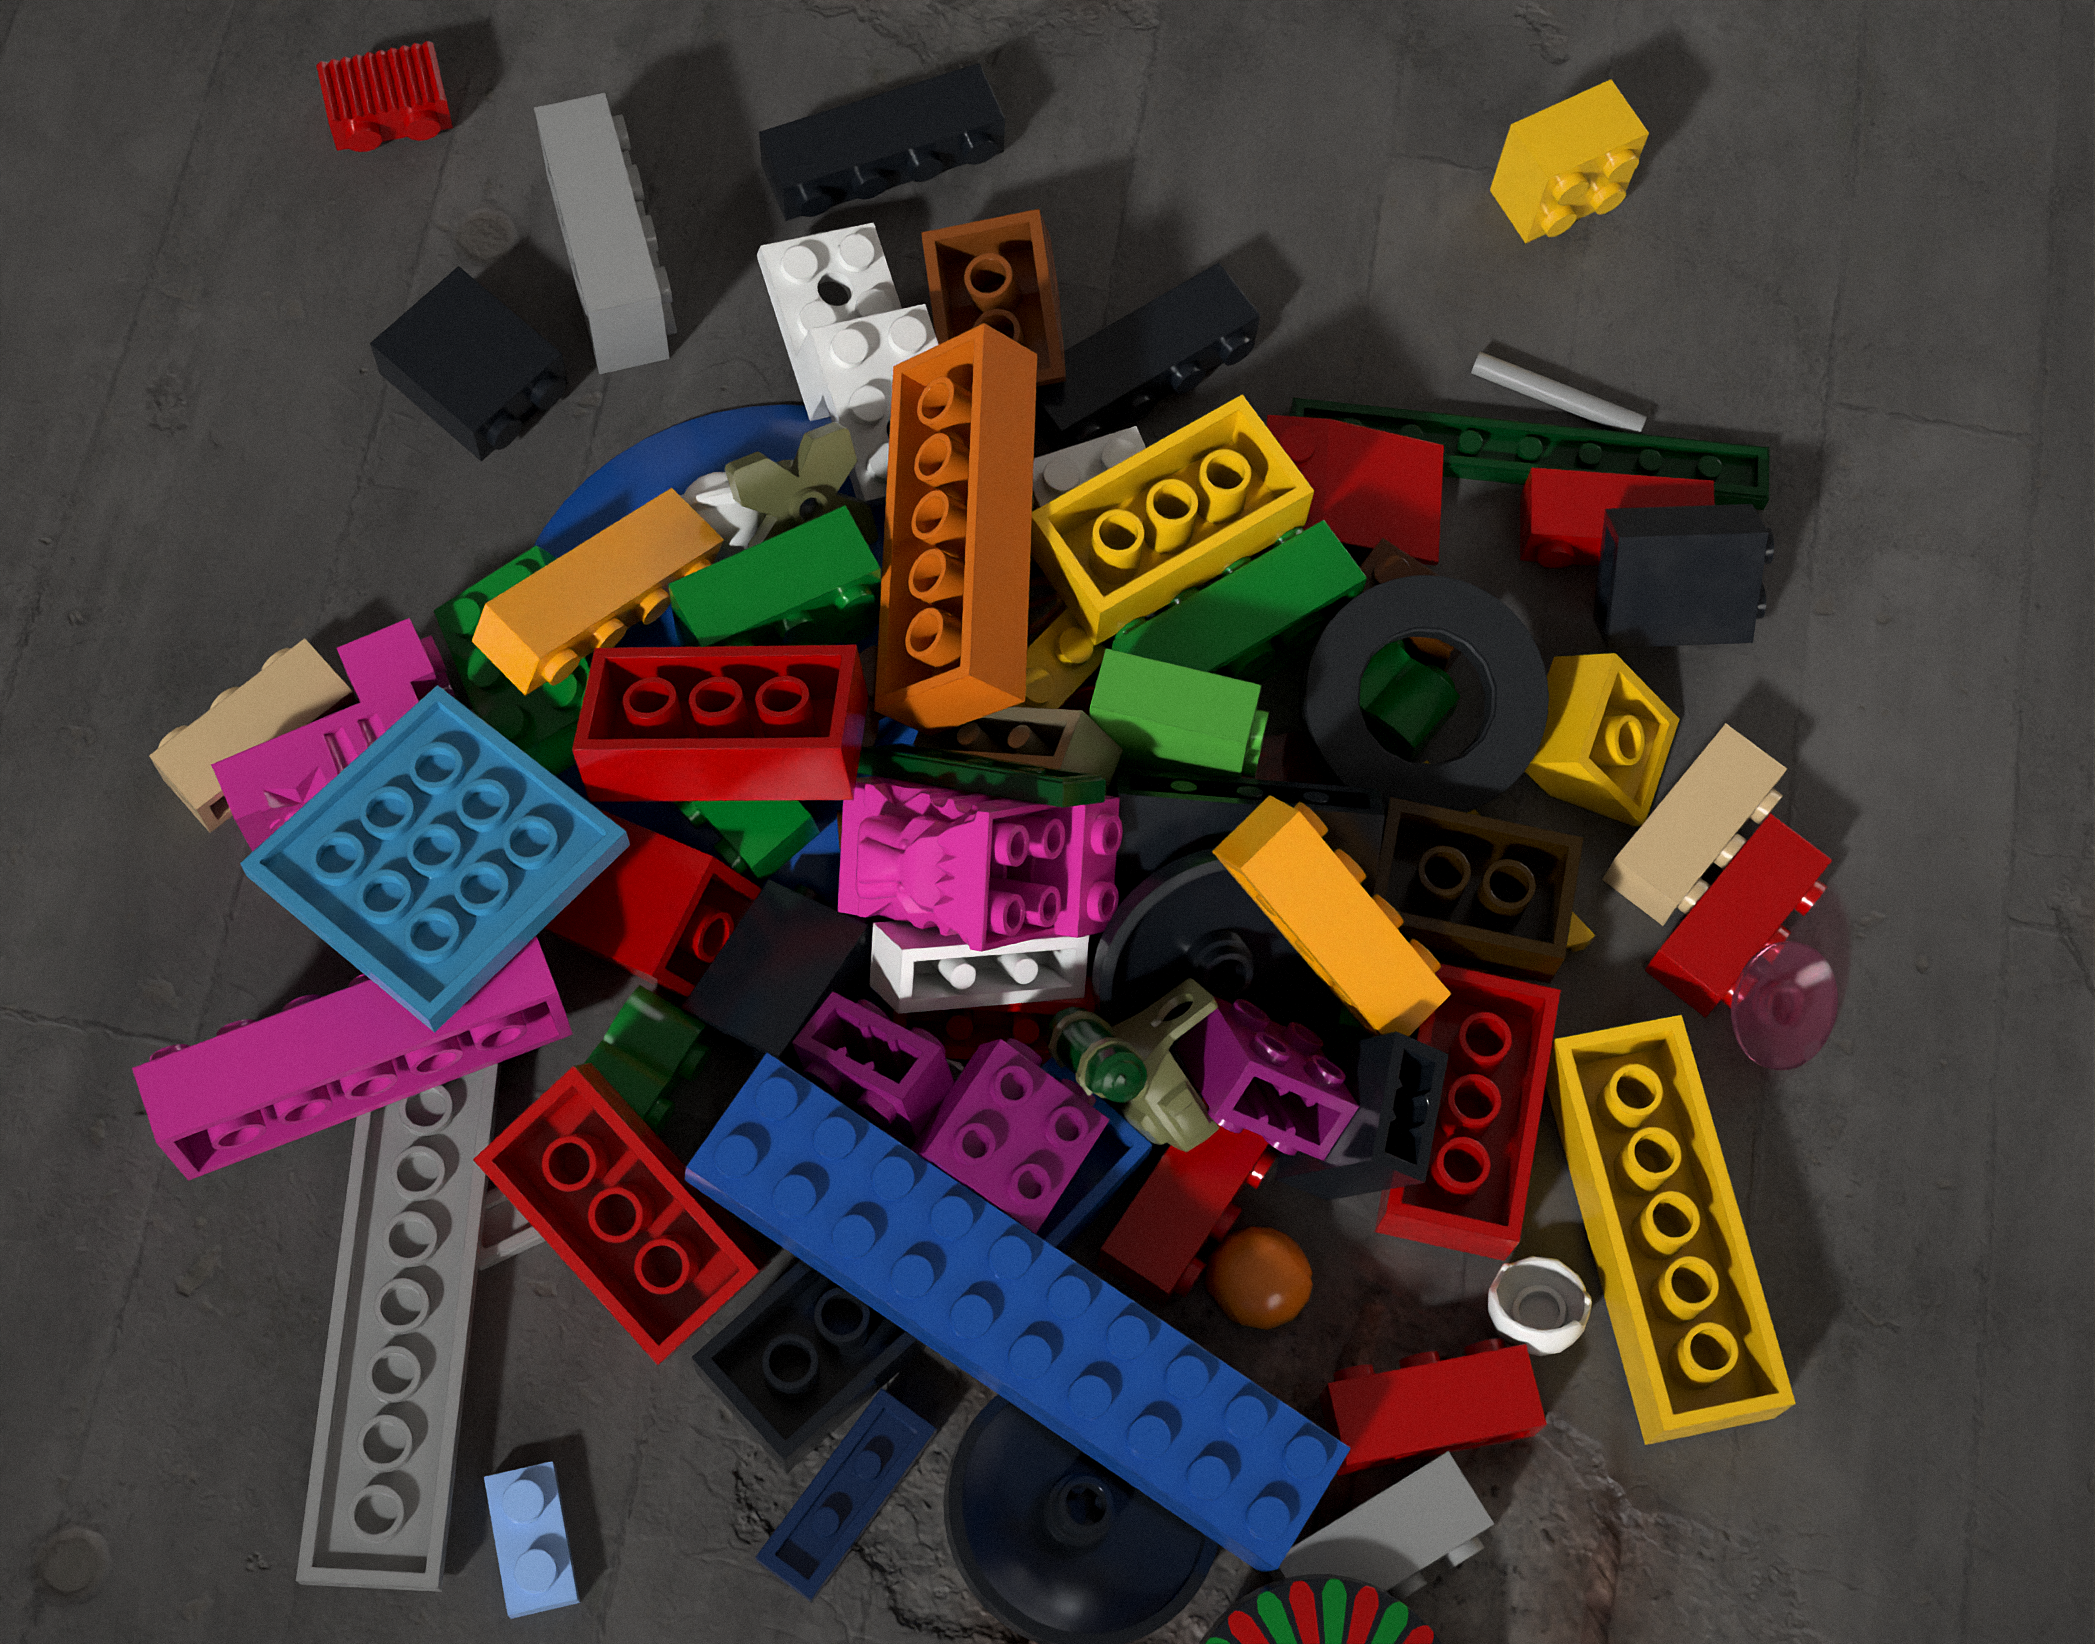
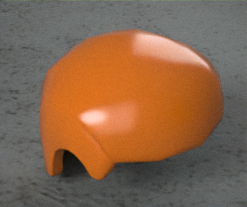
M1249 1226L1228 1234L1223 1242L1218 1243L1208 1255L1205 1285L1207 1292L1214 1297L1231 1321L1240 1323L1242 1326L1269 1330L1293 1321L1307 1304L1313 1286L1311 1280L1313 1272L1307 1257L1298 1243L1286 1233L1272 1227Z

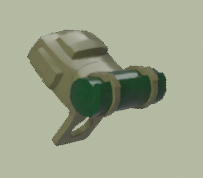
M1193 979L1185 980L1144 1011L1113 1027L1096 1013L1089 1012L1085 1008L1073 1006L1058 1011L1050 1020L1045 1040L1049 1055L1053 1057L1056 1064L1060 1068L1068 1067L1075 1074L1076 1082L1088 1096L1094 1093L1101 1098L1116 1101L1129 1124L1135 1127L1152 1143L1160 1145L1168 1143L1179 1150L1188 1152L1206 1141L1219 1129L1217 1123L1208 1115L1206 1105L1169 1052L1170 1046L1176 1039L1218 1007L1215 998ZM1193 1001L1191 1007L1183 1015L1170 1021H1163L1173 1008L1182 1003Z

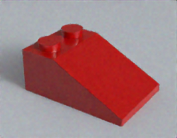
M1267 415L1266 427L1314 490L1305 526L1302 527L1304 531L1325 520L1354 560L1365 561L1380 540L1384 538L1421 564L1437 566L1439 563L1444 445L1332 419ZM1273 544L1257 554H1265L1272 550Z

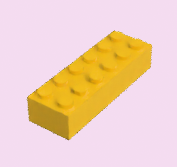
M1682 1015L1555 1039L1551 1047L1545 1084L1645 1445L1776 1418L1795 1405L1796 1402Z

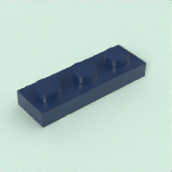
M881 1388L756 1555V1561L812 1603L936 1435L937 1428Z

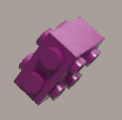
M833 991L792 1042L804 1069L802 1072L804 1078L909 1149L912 1148L956 1082L952 1077L944 1055L946 1050L942 1043L932 1034L918 1027H914L909 1031L891 1022L888 1016L873 1003L866 1000H859L857 1003H854Z
M1213 996L1218 1003L1217 1009L1185 1032L1175 1046V1050L1189 1072L1187 1079L1201 1092L1209 1106L1207 1110L1208 1115L1217 1124L1231 1132L1241 1133L1245 1128L1262 1135L1271 1146L1285 1154L1296 1155L1297 1151H1301L1324 1161L1360 1106L1343 1083L1346 1079L1343 1071L1330 1062L1321 1050L1323 1046L1321 1038L1307 1027L1296 1022H1290L1287 1027L1275 1023L1260 1008L1243 999H1236L1234 1004H1231Z
M1009 1038L1006 1042L998 1039L980 1044L910 1150L1036 1234L1110 1119L1093 1107L1096 1103L1095 1097L1092 1094L1088 1096L1079 1084L1064 1078L1059 1082L1039 1067L1042 1063V1058L1030 1047L1012 1038Z

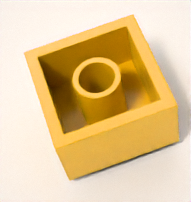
M1612 79L1511 124L1490 192L1525 244L1543 235L1548 237L1558 236L1568 230L1576 220L1593 212H1596L1598 215L1605 214L1616 208L1625 199L1626 190L1634 170L1639 164V158L1649 132Z

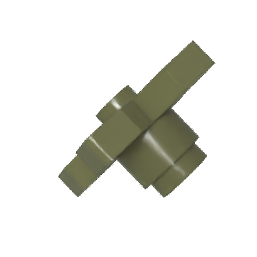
M832 422L804 433L794 460L775 462L757 451L726 464L725 472L733 499L743 507L766 514L763 522L748 543V548L844 505L849 510L867 545L877 541L878 532L871 507L861 499L838 492L857 463L851 435L847 428L838 422Z

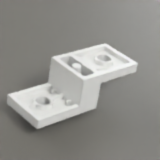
M874 222L761 245L757 253L758 262L809 420L813 421L831 417L832 422H838L849 430L857 457V463L849 473L856 498L861 499L870 507L885 504L889 452L887 425L890 423L893 366L939 345L926 305L922 304L902 309ZM824 282H835L841 285L848 294V302L840 306L826 303L820 297L817 286Z

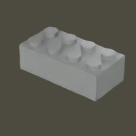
M605 93L534 107L546 174L599 374L670 359L667 335L677 333L670 304L673 302L666 269L664 266H660L656 253L659 250L651 216L646 215L642 201L645 199L639 171L636 164L632 165L629 155L631 147L623 115L611 116Z

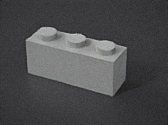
M1448 1451L1291 1547L1278 1570L1268 1572L1274 1581L1307 1574L1347 1576L1384 1589L1402 1601L1427 1584L1420 1573L1441 1559L1445 1561L1451 1570L1483 1550L1485 1547L1478 1536L1494 1525V1522Z

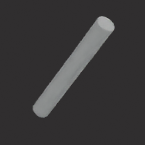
M1481 351L1471 371L1473 375L1618 432L1640 434L1647 416Z

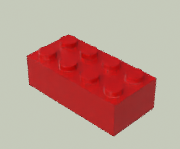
M857 645L595 648L572 747L589 801L854 800L869 699Z
M1440 963L1441 968L1435 975L1449 990L1451 995L1410 1035L1411 1038L1449 1054L1426 1181L1421 1184L1382 1190L1374 1232L1505 1261L1520 1242L1561 990Z
M592 1063L572 1066L473 1159L657 1365L678 1351L772 1263L717 1202L684 1181L686 1167Z

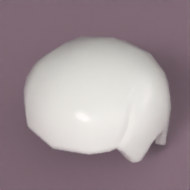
M1530 1256L1513 1263H1504L1488 1292V1312L1498 1336L1512 1347L1526 1344L1528 1353L1537 1356L1560 1353L1571 1346L1584 1332L1591 1312V1296L1586 1292V1287L1580 1276L1558 1259Z

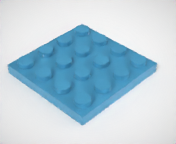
M437 685L248 855L240 865L250 880L435 1033L630 846L627 832Z

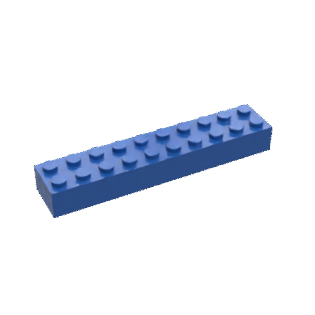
M766 1053L686 1166L684 1181L1260 1573L1278 1570L1351 1449L769 1053Z

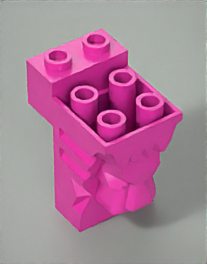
M410 618L336 648L359 702L358 704L211 764L232 815L252 852L434 687L438 685L452 697H455L445 673L447 671L432 636L419 639Z
M879 776L857 778L854 800H843L838 912L865 918L881 915L896 921L911 922L914 927L921 929L938 926L941 935L959 934L961 939L969 945L970 950L980 952L1053 934L1080 938L1104 932L1108 922L1111 921L1113 914L1117 910L1119 901L1118 889L1114 883L1116 852L1120 847L1123 835L1122 822L1119 818L1120 797L1105 795L1104 803L1061 808Z

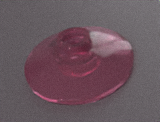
M1782 941L1761 949L1745 965L1733 991L1731 1021L1734 1035L1740 1048L1753 1062L1773 1070H1790L1811 1060L1824 1046L1833 1029L1838 1006L1835 977L1826 959L1817 950L1806 944Z

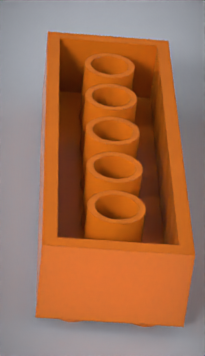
M985 323L893 366L874 711L929 736L1025 702L1037 354Z

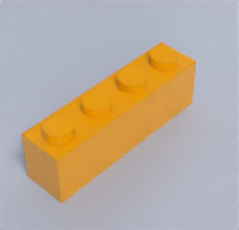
M670 488L485 603L472 642L525 696L547 681L552 686L557 685L565 680L576 669L580 660L592 653L595 648H613L631 626L639 621L647 625L659 618L671 604L668 584L712 565L724 539L673 488Z
M1269 795L1212 851L1213 854L1365 1031L1373 1036L1397 1031L1409 1037L1451 995L1449 990L1435 975L1441 968L1440 963L1417 940L1412 939L1408 942L1398 930L1404 923L1402 917L1378 894H1375L1372 898L1360 885L1367 877L1364 871L1341 849L1338 848L1335 852L1331 850L1322 839L1328 832L1326 825L1309 807L1299 802L1293 808Z

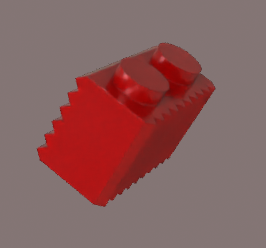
M425 41L422 45L414 43L411 47L403 45L399 49L391 47L387 52L379 50L375 54L367 52L364 56L356 54L352 59L344 56L340 61L332 59L329 63L320 61L316 65L328 123L337 151L350 149L355 152H368L376 149L385 141L405 137L416 141H423L435 137L441 130L453 128L434 44L430 41Z

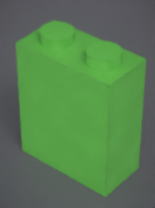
M1105 649L1090 704L1089 717L1123 749L1116 770L1117 768L1238 778H1242L1243 775L1255 778L1269 712L1257 709L1261 685Z

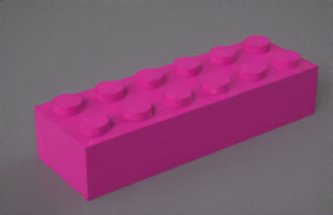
M535 936L435 1033L365 974H361L350 981L348 988L324 997L317 994L299 997L287 1003L282 1009L283 1012L257 1022L253 1019L238 1020L219 1029L216 1037L192 1046L176 1044L162 1048L150 1056L149 1062L133 1067L132 1070L157 1145L189 1181L573 1035L538 938Z

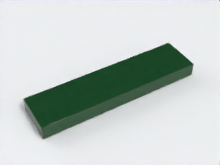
M903 743L862 747L860 752L858 773L1061 808L1104 803L1106 779L1101 778V775Z

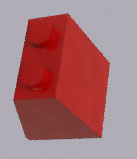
M597 808L627 832L630 846L549 922L544 929L602 960L687 1000L762 889L707 853Z

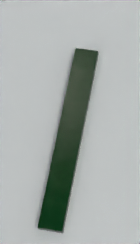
M1294 397L1290 408V416L1332 419L1444 445L1442 477L1525 485L1531 468L1698 479L1714 481V505L1752 504L1755 509L1764 510L1769 501V447Z

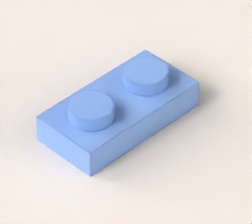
M546 1462L485 1476L484 1481L507 1615L513 1619L580 1603L554 1462Z

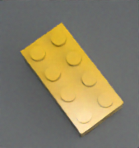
M1242 394L1032 511L1030 554L1096 646L1117 634L1129 622L1139 617H1146L1166 606L1183 591L1191 587H1199L1220 575L1235 561L1243 557H1251L1274 544L1278 538L1289 530L1305 526L1314 490Z

